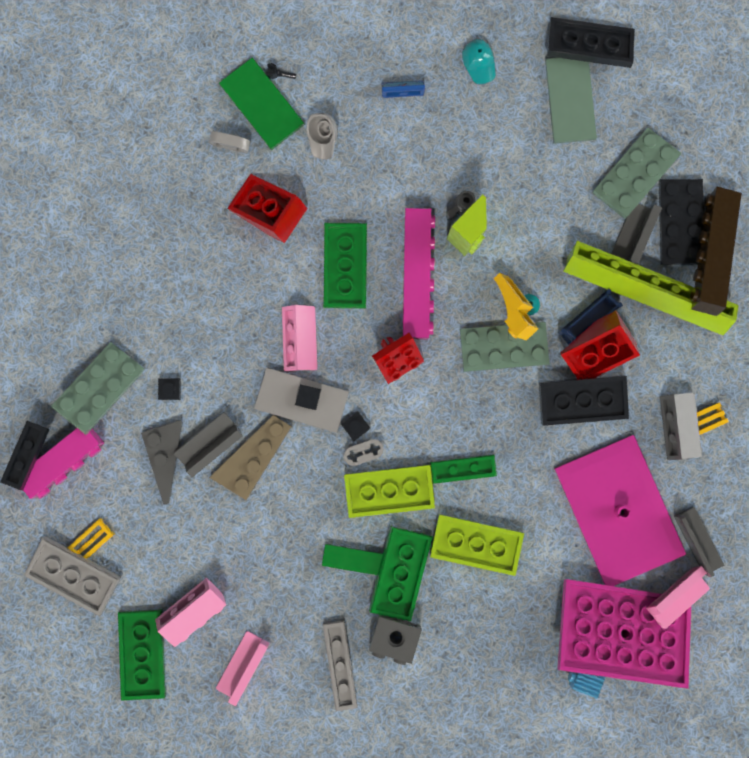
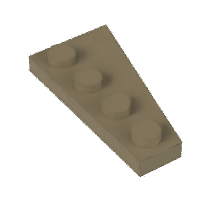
M273 415L209 478L247 500L292 426Z

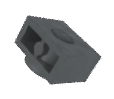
M378 615L369 651L373 652L372 655L384 659L385 656L393 658L394 662L401 665H406V662L412 664L422 631L421 625L398 618ZM394 631L402 634V637L397 641L390 638V634Z

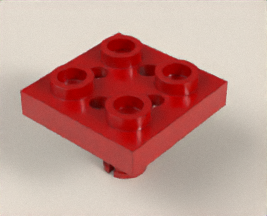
M410 333L405 334L396 341L392 337H386L389 344L383 339L381 341L383 349L372 355L388 384L398 380L402 375L417 368L424 362Z

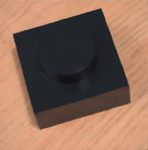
M158 378V400H181V379Z
M356 412L341 424L353 441L371 429L359 412Z

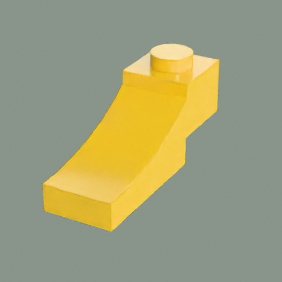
M498 273L493 279L499 286L506 304L507 319L505 323L509 327L508 332L516 339L520 338L527 341L539 329L527 314L533 306L509 276Z

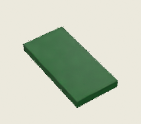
M253 58L219 82V85L270 150H273L305 125Z
M324 223L323 308L366 309L367 223Z
M390 526L369 607L370 613L407 621L412 620L433 536Z
M162 609L118 612L121 701L164 699L166 697L164 637L157 631L155 621L163 613Z

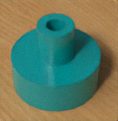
M526 294L524 296L533 306L527 314L532 316L538 312L540 301L535 295Z

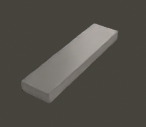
M339 620L323 623L336 711L358 708L345 621Z

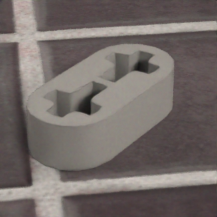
M212 131L209 144L248 153L250 141L239 136Z
M373 439L351 446L346 449L344 460L347 464L355 466L377 459L383 454V445L380 441ZM371 443H374L375 446H380L377 455H374L372 452L365 454L364 450L369 449ZM350 450H354L355 453L363 452V455L357 457V462L347 458L350 455Z

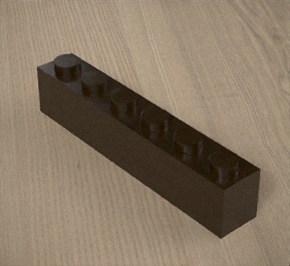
M717 186L705 198L704 206L707 207L701 221L704 227L699 236L701 247L696 256L698 267L693 275L695 287L690 295V301H692L691 310L718 316L726 308L742 195L740 192Z

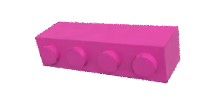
M76 428L35 462L23 491L30 499H42L51 492L49 488L52 485H59L68 478L66 476L71 470L75 472L85 464L83 460L88 456L91 458L96 456L102 450L100 447L104 442L93 428L87 435Z

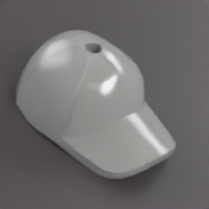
M315 113L307 121V135L311 153L319 159H330L333 156L335 140L338 136L337 125L331 115Z

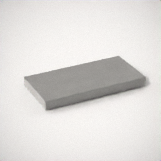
M266 368L254 409L337 433L349 392ZM300 384L322 389L317 410L295 405Z
M46 536L42 538L24 574L29 579L99 617L104 612L121 579L117 574L89 559H85L80 554L72 552L67 547Z

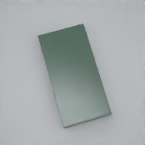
M563 58L546 59L553 144L596 140L589 62Z

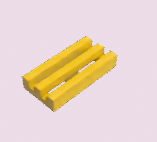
M720 402L697 412V417L712 410H717V413L699 420L698 426L718 417L721 419L700 429L699 435L729 422L724 416L725 412L721 409Z
M100 518L67 548L76 554H81L105 532L107 535L83 556L85 559H88L115 534ZM98 526L102 528L77 551L74 549Z

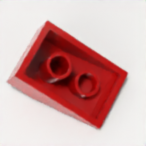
M250 174L227 209L267 235L285 243L308 208L297 195Z
M617 311L596 320L560 352L577 379L595 378L640 356L634 337Z

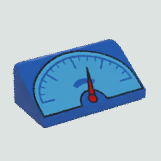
M423 80L381 83L383 98L423 96L425 92Z

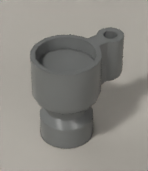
M471 191L461 192L455 199L454 208L447 211L446 217L452 220L456 214L462 216L476 202L475 195Z

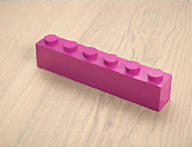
M405 208L403 336L410 333L413 339L428 340L429 335H433L434 329L433 322H430V313H434V300H430V292H434V279H430V271H434L435 259L431 258V249H435V237L431 236V228H435V215H431V209Z

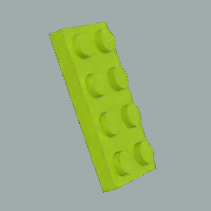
M430 465L344 474L349 518L435 509Z
M439 514L430 558L516 576L524 533Z

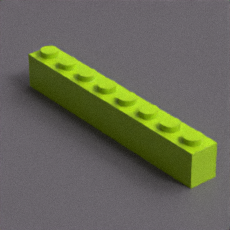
M576 241L567 257L563 272L605 289H610L615 293L724 336L736 322L739 305L727 301L726 308L718 316L691 310L692 301H690V295L694 287L580 241Z

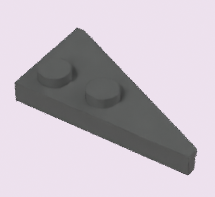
M182 420L141 433L163 505L170 502L173 477L177 463L174 451L179 448L183 425Z

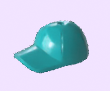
M481 39L470 41L462 51V60L469 75L479 85L493 81L496 71L494 54L491 47Z

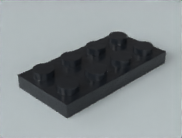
M551 17L546 56L631 68L634 61L635 29Z
M660 179L659 206L662 207L659 214L660 265H698L696 256L701 247L699 236L704 227L701 223L704 215L703 179Z
M626 375L539 382L541 425L543 426L629 419Z

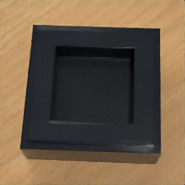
M300 384L295 405L317 410L322 389Z

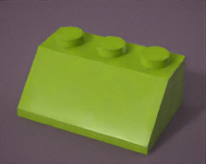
M483 194L451 226L447 240L464 256L468 253L473 255L486 238L484 236L487 229L486 197Z

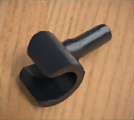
M273 63L267 64L269 69H275L273 73L266 72L269 78L275 79L279 76L296 79L295 73L278 70Z

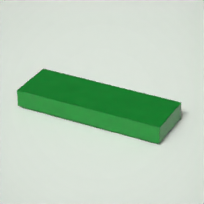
M495 455L430 462L432 484L497 476Z
M325 544L322 566L378 575L383 553Z

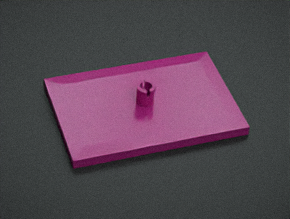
M634 435L554 468L604 585L615 586L686 555ZM624 509L623 515H619L621 510Z
M565 579L557 670L689 689L691 607L666 629H663L646 609L662 594Z

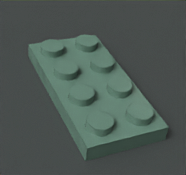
M647 128L592 193L626 219L679 158L681 152L650 128Z
M546 322L535 323L539 329L527 341L514 338L508 332L509 327L507 325L460 329L463 372L549 365Z
M110 342L51 407L87 435L144 372V368Z

